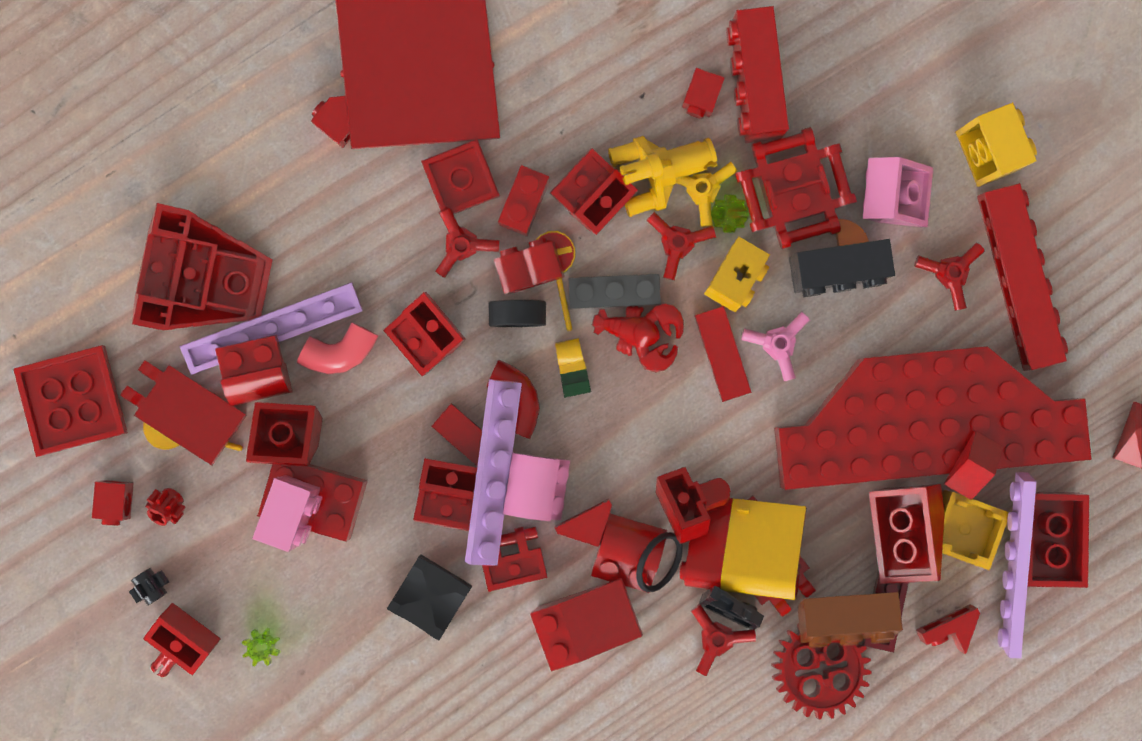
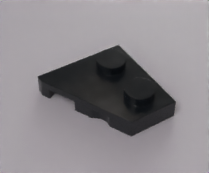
M713 586L703 593L699 601L703 608L750 630L759 628L764 618V615L757 612L758 609L755 606L741 602L717 586Z

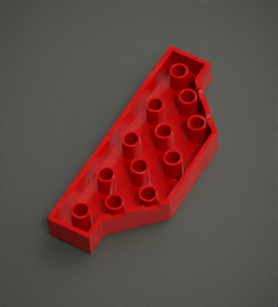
M988 346L858 359L804 425L774 428L780 488L784 490L949 474L974 431L1003 446L997 469L1092 460L1086 399L1052 400Z

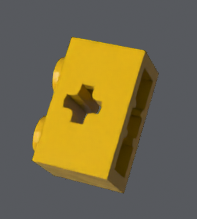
M738 236L704 295L733 312H736L741 305L747 307L755 294V291L751 289L756 280L761 282L770 267L765 264L770 254ZM738 271L743 273L741 281L736 279Z

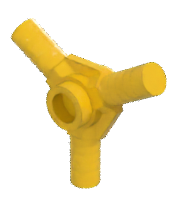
M731 161L713 175L709 172L676 179V183L686 187V191L696 205H699L701 227L713 226L711 203H714L721 188L719 184L738 171Z

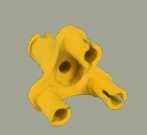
M644 136L633 138V142L608 148L612 167L639 160L620 166L621 176L625 175L623 178L625 185L648 178L650 184L649 192L633 196L625 204L629 217L653 209L655 211L666 209L673 185L676 184V179L707 170V167L710 166L712 168L718 166L715 148L709 137L703 139V142L695 141L669 150L665 147H658Z

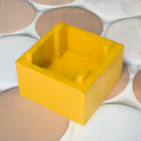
M944 490L942 493L945 512L942 554L990 571L1007 524L1009 512L974 499L969 500L961 494Z

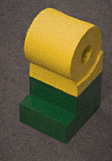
M579 338L555 343L564 398L590 393L591 388Z

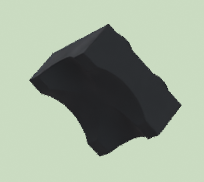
M420 554L387 607V610L411 622L439 641L472 588V585Z

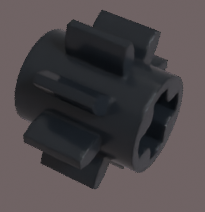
M149 568L131 580L135 587L129 593L136 604L144 600L147 606L167 594L164 586L169 583V580L162 570L154 573Z

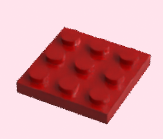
M105 345L13 369L36 457L128 433Z

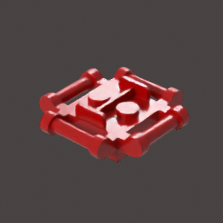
M809 127L802 129L799 134L764 144L761 141L751 144L757 167L738 172L735 176L737 183H741L752 220V223H750L752 233L773 227L775 228L781 249L791 247V243L829 232L831 235L841 232L840 222L835 209L854 204L857 200L855 193H851L840 156L843 153L840 143L817 150L813 130ZM801 145L805 147V154L767 164L766 155ZM825 158H829L840 196L833 200L831 199L824 167L820 161ZM752 179H759L770 218H763ZM824 213L826 221L792 231H787L785 224Z

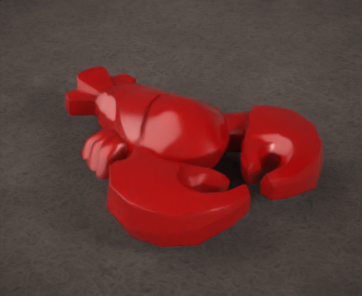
M661 303L654 306L644 317H640L644 308L638 306H628L626 308V317L610 318L607 317L605 309H599L598 314L593 317V333L599 335L606 330L609 334L620 338L616 350L628 356H632V346L635 347L639 362L645 370L657 373L665 371L673 364L678 353V346L674 345L668 355H663V351L668 348L669 343L657 346L649 351L648 347L655 344L660 338L659 330L655 325L657 321L664 332L670 337L672 335L670 325L673 324L676 329V338H681L684 332V320L681 312L674 305Z

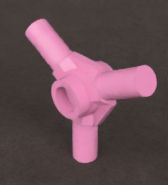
M801 312L786 328L783 326L766 331V334L744 328L741 340L763 345V349L774 360H778L783 380H792L796 378L790 360L796 342L795 335L810 319Z

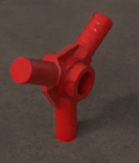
M450 207L439 212L448 229V233L446 235L447 254L435 270L437 274L445 278L457 260L461 261L476 254V251L499 252L500 240L477 239V235L463 226L459 227Z
M655 212L646 220L662 235L661 241L665 255L668 256L663 275L665 279L675 281L680 259H683L695 247V243L716 238L713 226L693 232L690 229L674 225L670 227Z
M975 243L963 256L941 259L940 262L918 255L914 267L936 273L935 277L946 289H950L954 310L966 309L962 286L966 283L970 271L969 265L983 254L985 250L979 243Z
M701 604L691 610V613L703 628L701 634L702 646L705 652L696 671L704 676L708 675L715 657L721 656L731 649L733 644L756 642L755 629L732 631V628L717 621L713 622Z

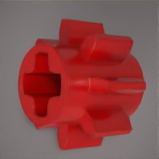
M165 488L162 493L155 489L148 497V503L145 505L149 509L147 511L148 517L154 523L165 526L169 520L176 524L183 516V510L186 508L182 505L184 500L181 494L172 488Z

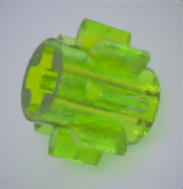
M728 194L724 195V200L716 199L711 210V217L715 223L714 227L723 228L724 233H735L736 228H744V223L749 215L748 208L745 205L746 201L737 199L736 195Z
M267 628L263 634H259L258 630L254 629L251 631L253 640L244 639L242 641V644L247 646V652L242 656L243 658L249 656L253 660L252 666L254 667L262 660L265 665H270L272 660L269 655L278 656L281 652L275 648V643L280 638H273L269 635L270 628ZM265 643L267 645V649L264 651H257L255 647L258 644Z

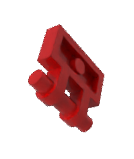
M536 526L524 529V527L514 528L515 532L501 535L498 565H482L488 592L548 578L541 547L529 550L527 541L538 538ZM518 544L519 552L502 556L501 547Z

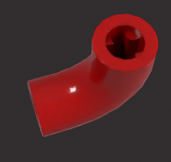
M498 360L490 379L522 383L515 434L531 439L540 411L537 390L526 374L513 365Z

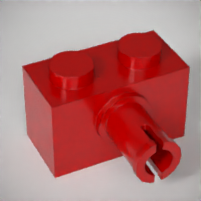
M173 602L158 617L143 638L161 652L151 664V670L154 673L163 664L162 669L157 674L160 677H166L175 663L193 676L221 640L220 637Z

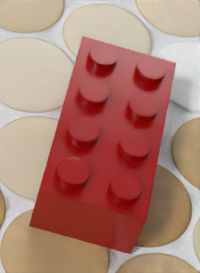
M774 6L736 10L733 19L729 21V27L726 28L728 46H733L734 50L733 57L730 58V69L732 76L737 75L734 100L736 106H741V117L737 119L739 136H744L745 143L781 139L789 130Z

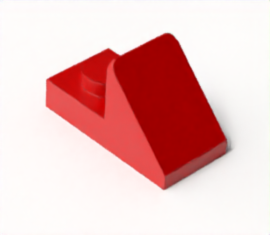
M969 604L916 629L920 641L932 646L946 642L949 639L948 635L951 634L958 650L966 654L980 612L978 608Z

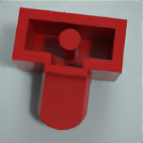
M682 467L658 476L655 493L679 544L708 534L711 520L708 513L726 507L729 503L731 491L728 483L722 478H714L701 484L698 481L693 482L686 467Z

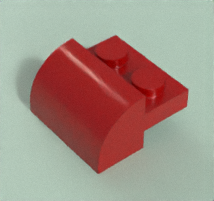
M590 148L549 193L579 223L597 235L638 189L631 183L625 185L623 182L624 176H621L617 169H614L593 148Z
M423 292L402 311L400 316L383 330L421 376L426 375L466 340L427 292Z
M277 334L215 348L222 375L220 382L225 397L231 406L293 392L287 365L283 362Z
M424 458L413 520L415 522L469 531L477 468Z
M609 514L591 576L609 582L622 578L625 586L643 591L636 579L639 559L647 545L655 537L667 532V530ZM666 539L659 542L653 548L645 562L642 578L648 586H652L655 574L658 571Z

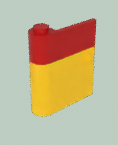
M729 498V503L726 507L708 513L711 519L708 534L690 540L686 562L682 561L680 566V579L684 580L685 586L710 589L713 586H717L727 592L796 600L799 587V561L806 506Z

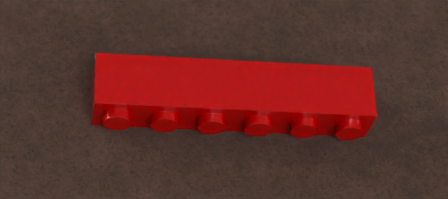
M1019 183L978 195L979 206L1023 371L1066 362L1065 354H1068V346L1065 338L1060 336L1058 328L1060 324L1059 312L1056 307L1052 306L1050 298L1053 292L1050 280L1045 278L1042 266L1045 264L1042 250L1040 248L1037 249L1035 241L1037 228L1034 220L1030 219L1028 215L1029 198L1027 192L1024 189L1022 190Z

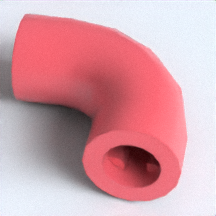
M351 322L345 336L336 344H327L310 336L298 357L297 364L324 374L347 372L363 362L372 350L378 335Z

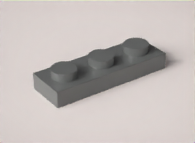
M659 274L569 278L570 309L661 304Z

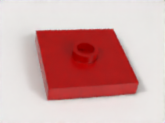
M478 139L421 161L440 210L450 207L454 215L500 197Z

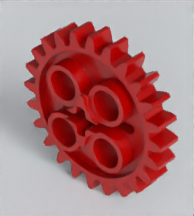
M798 623L797 634L787 630L790 640L788 642L779 640V643L784 647L783 651L773 652L776 656L780 657V662L771 663L772 667L779 669V673L773 675L772 679L782 682L776 688V691L779 693L787 691L783 701L789 703L795 700L792 709L796 712L804 706L803 715L809 717L813 710L816 718L819 720L822 719L824 711H826V714L831 719L834 718L835 709L845 715L844 705L848 704L855 708L856 704L853 697L864 698L863 693L859 690L860 686L869 687L870 685L863 680V676L872 674V671L864 668V664L870 662L871 658L861 656V653L867 647L863 645L841 646L840 640L831 641L838 644L839 653L836 657L829 658L827 656L828 646L810 648L809 642L801 643ZM807 648L810 652L809 661L805 664H799L797 654L801 649ZM847 661V666L824 669L823 675L815 671L804 673L800 676L795 675V672L798 670L819 668L820 662L831 666ZM838 673H843L845 675V684L841 688H834V676ZM809 679H814L816 682L815 691L811 694H804V683Z

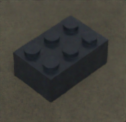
M890 239L797 252L789 257L794 293L802 292L803 298L824 294L827 288H832L833 293L851 291V289L857 288L856 284L861 283L863 284V289L879 287L887 284L888 278L895 276Z

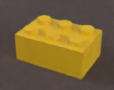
M1013 102L977 116L955 132L977 187L1008 176L1037 161L1035 157L1037 155L1036 146L1031 138H1027L1023 128L1025 126L1024 116L1020 109L1015 108Z

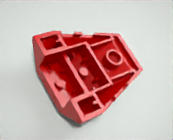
M156 203L147 233L135 292L132 325L164 331L247 321L262 315L273 260L189 210Z

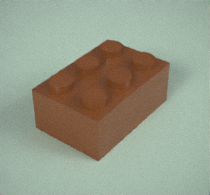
M899 592L805 598L797 606L801 643L809 642L810 648L826 647L832 643L831 641L840 640L841 646L857 645L866 638H871V643L873 644L887 643L895 639L896 634L903 631Z

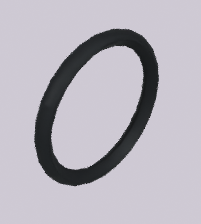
M665 532L658 535L643 551L636 571L638 585L643 591L655 592L660 590L675 575L681 562L683 549L682 544H679L674 533ZM672 539L676 544V556L673 565L659 583L654 586L646 585L642 574L649 554L662 540Z

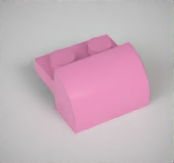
M512 453L503 514L541 521L561 520L566 484L569 477L570 460Z

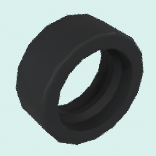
M542 300L490 301L489 326H546V302Z

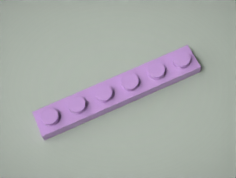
M353 282L183 344L180 346V349L192 375L219 365L215 348L276 334L278 341L281 342L362 312L363 308Z
M489 379L465 562L470 565H498L504 520L503 510L522 383Z
M1016 472L1015 482H1012L1010 485V498L1013 501V510L1008 513L1007 525L1011 534L1010 541H1007L1005 544L1008 570L1003 572L1002 578L1003 587L1006 589L1005 600H1001L1000 603L1003 628L998 630V644L1009 658H1021L1036 493V480L1028 472Z

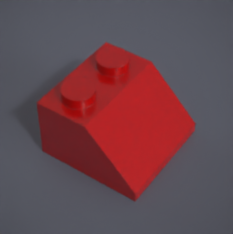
M255 402L246 462L309 466L319 447L323 419L317 407L313 405Z

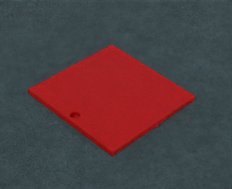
M335 0L343 69L340 75L344 78L351 149L500 138L493 74L495 63L492 61L485 0Z

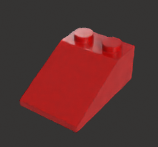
M941 484L884 488L870 491L869 498L880 584L940 581L945 519Z
M622 578L540 605L530 613L551 672L582 662L643 636Z

